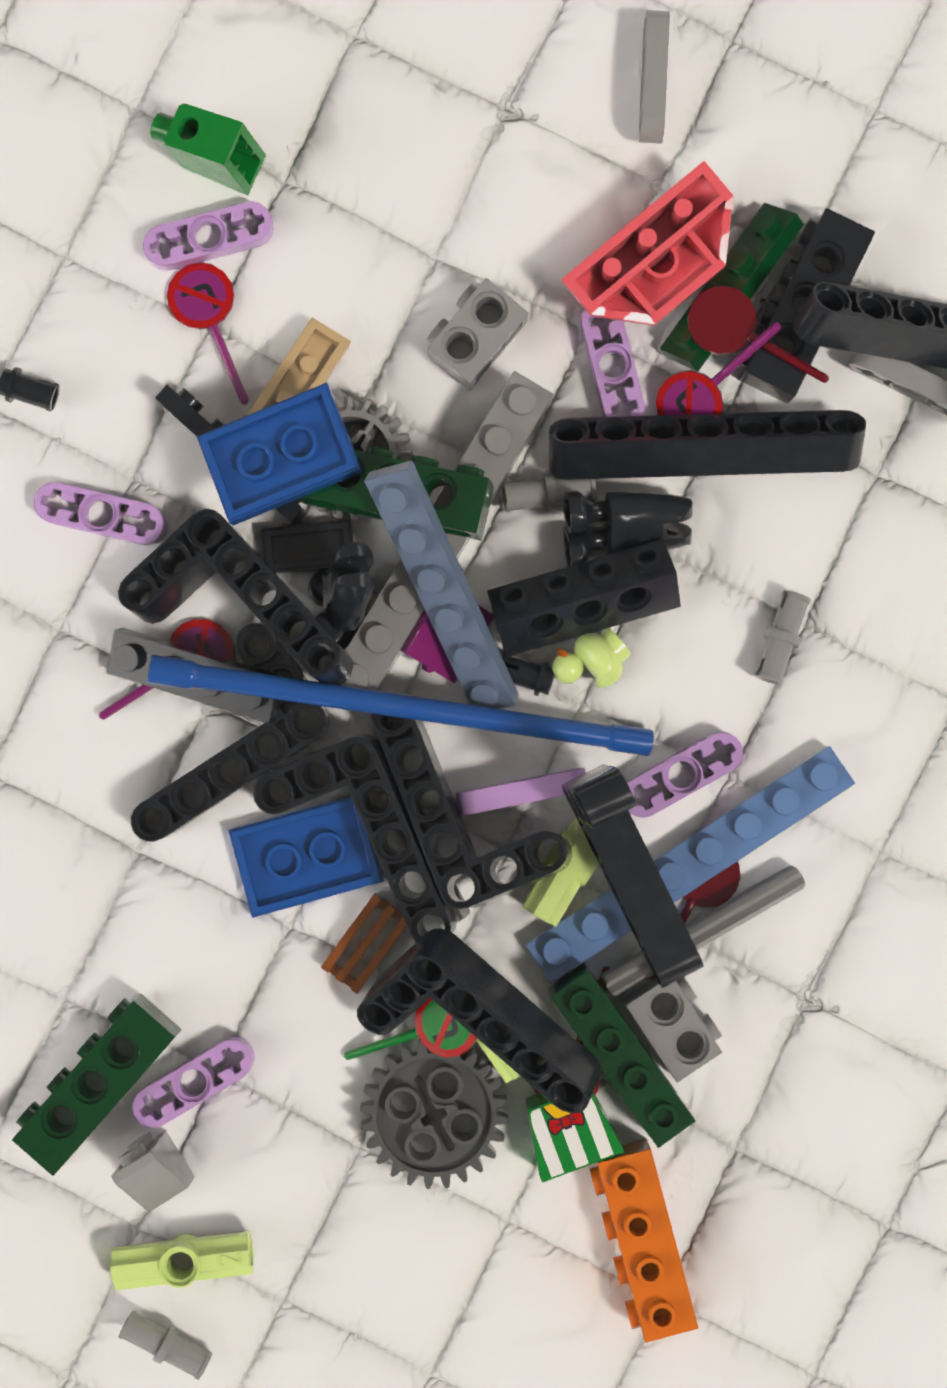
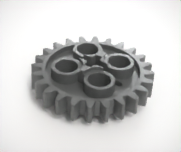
M419 1038L417 1052L413 1053L403 1043L401 1044L402 1058L400 1060L389 1053L385 1055V1062L389 1068L388 1071L377 1067L373 1069L372 1075L379 1082V1085H365L363 1092L374 1100L361 1102L360 1111L372 1115V1117L362 1121L361 1130L375 1132L367 1140L366 1146L367 1148L381 1146L382 1150L378 1154L376 1162L379 1165L391 1159L393 1161L390 1174L392 1177L404 1169L408 1171L407 1185L411 1186L417 1176L420 1175L424 1176L426 1189L431 1188L434 1177H440L444 1187L449 1188L451 1174L456 1173L465 1183L468 1181L467 1167L471 1166L480 1173L484 1170L480 1158L481 1155L493 1159L496 1157V1150L490 1144V1141H504V1133L496 1128L495 1125L508 1123V1114L497 1111L496 1108L507 1104V1096L493 1094L502 1085V1080L500 1077L486 1078L492 1068L490 1061L478 1067L475 1065L478 1055L476 1049H473L465 1057L460 1055L445 1058L433 1054L422 1044ZM441 1072H449L456 1077L458 1084L452 1091L441 1092L433 1085L432 1080L434 1076ZM416 1076L423 1078L433 1106L436 1109L444 1108L441 1121L454 1144L452 1149L446 1148L435 1118L433 1116L424 1117L427 1111V1101L415 1083L414 1078ZM398 1092H408L414 1096L417 1104L410 1111H399L393 1106L391 1098ZM460 1114H470L476 1119L478 1124L471 1132L461 1133L455 1130L452 1126V1121ZM417 1134H428L433 1137L436 1146L429 1152H419L411 1145L412 1138Z

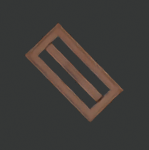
M374 893L321 968L327 973L330 972L342 984L345 983L353 992L358 994L407 927L401 911L377 893ZM378 906L383 910L381 916L343 968L336 965L337 959L375 907ZM391 917L396 919L398 923L357 979L350 975L353 968Z

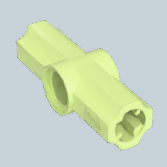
M574 817L568 829L564 828L560 833L571 844V862L561 872L535 882L522 906L536 917L557 927L579 887L586 885L599 864L576 817ZM556 841L544 861L546 866L553 865L560 858V847Z
M250 1231L202 1237L182 1234L169 1241L114 1247L111 1250L110 1264L112 1283L115 1286V1290L165 1284L176 1288H183L191 1285L194 1281L253 1274V1239L251 1238ZM177 1252L188 1254L192 1258L194 1266L188 1269L178 1267L173 1261L172 1254Z

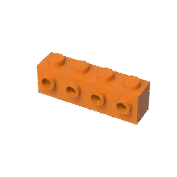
M643 1139L622 1145L624 1153L597 1162L598 1166L590 1168L596 1196L606 1194L610 1211L602 1212L601 1215L608 1240L617 1238L621 1255L613 1257L620 1285L629 1283L633 1299L625 1301L631 1328L641 1327L645 1343L699 1329L648 1140Z

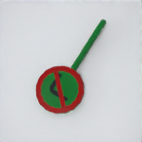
M430 998L416 1010L414 1019L415 1029L346 1051L344 1058L351 1060L417 1037L433 1054L445 1058L457 1057L470 1050L477 1041V1038Z

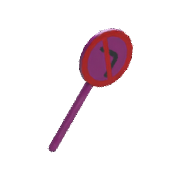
M200 262L187 265L179 270L169 283L167 291L169 309L177 321L188 328L210 329L241 404L246 405L249 402L248 396L218 327V324L226 319L233 307L235 296L232 283L224 271L212 264Z
M778 322L773 323L712 379L704 373L693 370L677 372L667 378L658 390L656 398L657 415L722 414V393L717 385L780 331L781 324Z
M193 619L181 624L169 639V642L234 660V645L229 633L220 624L208 619ZM141 685L101 711L99 718L102 720L107 719L152 690L153 687Z

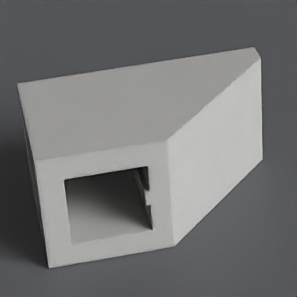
M167 1131L155 1138L149 1132L127 1147L128 1151L118 1157L121 1164L111 1175L115 1185L148 1212H151L187 1189L195 1177Z

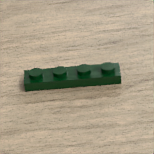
M764 203L728 252L725 268L710 279L700 293L716 286H729L740 290L751 299L803 227L804 223L797 213ZM690 305L659 349L668 359L699 371L711 353L704 351L696 344L688 330Z

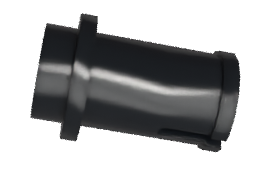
M15 367L13 370L4 369L0 377V395L5 396L6 402L12 403L15 399L46 409L49 412L54 410L60 392V385L58 383H51L23 374L22 369L19 367Z
M505 653L503 654L502 659L515 685L534 690L535 696H539L540 693L549 695L554 680L553 670L551 667H548L549 662L544 661L543 665L515 656L506 658Z

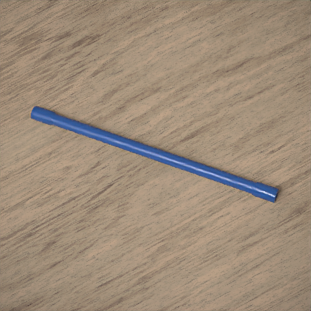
M151 655L147 683L185 689H209L597 746L610 751L642 756L650 755L654 742L652 729L619 724L604 725L202 665L191 660Z

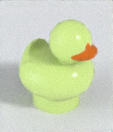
M606 628L599 635L586 633L579 636L575 641L573 653L557 648V657L553 661L552 670L554 677L559 682L572 684L580 679L584 670L583 667L585 666L596 678L595 686L605 688L615 684L620 679L623 672L622 662L630 657L631 653L621 639L610 628Z

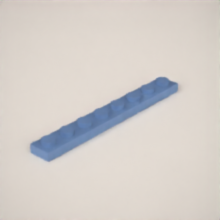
M828 746L654 860L673 902L675 903L856 784L832 748ZM610 889L558 923L557 927H552L526 944L551 984L632 930Z

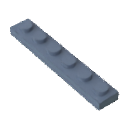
M413 461L369 472L365 479V484L469 704L496 709L514 706L519 697L518 691Z

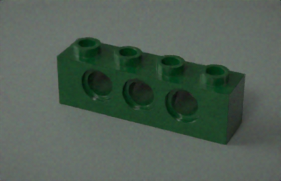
M367 446L366 452L355 451L363 471L356 485L345 488L341 487L340 482L298 500L303 504L382 520L365 484V479L371 471L407 461L394 459V453L387 449ZM413 455L411 460L429 498L432 491L439 486H449L452 488V497L447 504L433 506L445 533L482 541L494 490L491 480L484 477L485 471L467 465H457L456 471L438 468L439 462L437 460Z
M584 962L547 988L552 1001L587 1050L600 1062L605 1075L658 1148L696 1122L687 1105Z
M143 994L139 995L132 1003L124 998L106 1018L112 1023V1026L105 1034L100 1037L94 1032L76 1052L82 1058L72 1071L64 1067L47 1085L46 1088L52 1094L42 1106L34 1101L16 1121L21 1130L14 1136L12 1141L52 1176L61 1169L182 1030ZM117 1036L128 1037L135 1046L134 1056L124 1057L116 1051L114 1042ZM86 1071L98 1072L103 1077L104 1090L94 1091L87 1086L85 1082ZM56 1106H65L72 1111L74 1115L73 1125H64L57 1120L55 1116Z

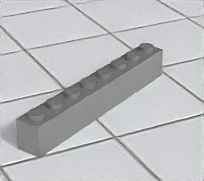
M515 370L458 465L472 466L485 471L484 477L489 478L494 486L491 503L552 404L554 396L553 393ZM444 486L433 506L447 504L452 497V488ZM446 534L458 560L470 539ZM401 559L346 649L352 658L353 670L348 680L341 684L342 686L379 691L402 653L400 650L425 610Z

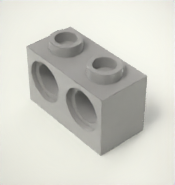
M487 277L478 287L472 283L463 292L456 303L460 308L459 311L449 322L443 318L427 338L431 343L428 347L429 357L470 391L528 321L529 312ZM485 305H493L500 310L502 317L496 323L485 324L477 318L476 313ZM461 339L469 342L473 347L470 356L465 359H455L450 356L447 349L453 341Z
M684 977L664 988H661L655 978L622 1000L676 1083H678L723 1053L716 1043V1040L722 1037V1034L708 1013L701 1017L698 1016L690 1003L697 996ZM658 994H672L675 998V1004L669 1013L659 1015L651 1010V1003ZM688 1031L698 1033L700 1042L695 1050L681 1052L677 1049V1040L683 1033Z

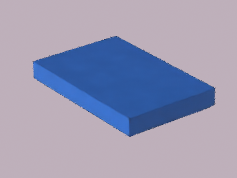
M327 382L197 436L226 517L233 526L363 472L334 395Z
M351 796L228 830L252 918L384 882L379 860Z

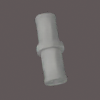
M546 474L542 476V480L509 484L507 482L502 485L506 512L545 507L547 511L556 510L557 505H563L566 491L577 490L587 499L597 500L595 479L569 480L554 478L553 474Z
M783 590L772 627L766 628L763 637L767 639L757 671L754 673V677L775 685H782V679L792 650L799 646L801 638L797 635L807 606L811 601L809 597L789 590Z
M134 1310L130 1312L118 1335V1338L124 1339L154 1355L153 1361L159 1364L165 1361L194 1376L197 1380L203 1375L213 1354L178 1336L177 1329L171 1326L165 1329L140 1316Z

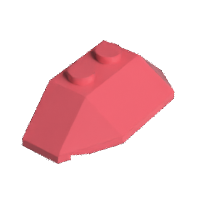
M703 161L563 277L561 281L592 317L655 326L725 268L734 196L707 163Z

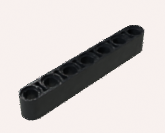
M848 410L565 418L555 421L549 429V470L554 476L569 480L845 472L857 468L861 463L866 420L860 414Z

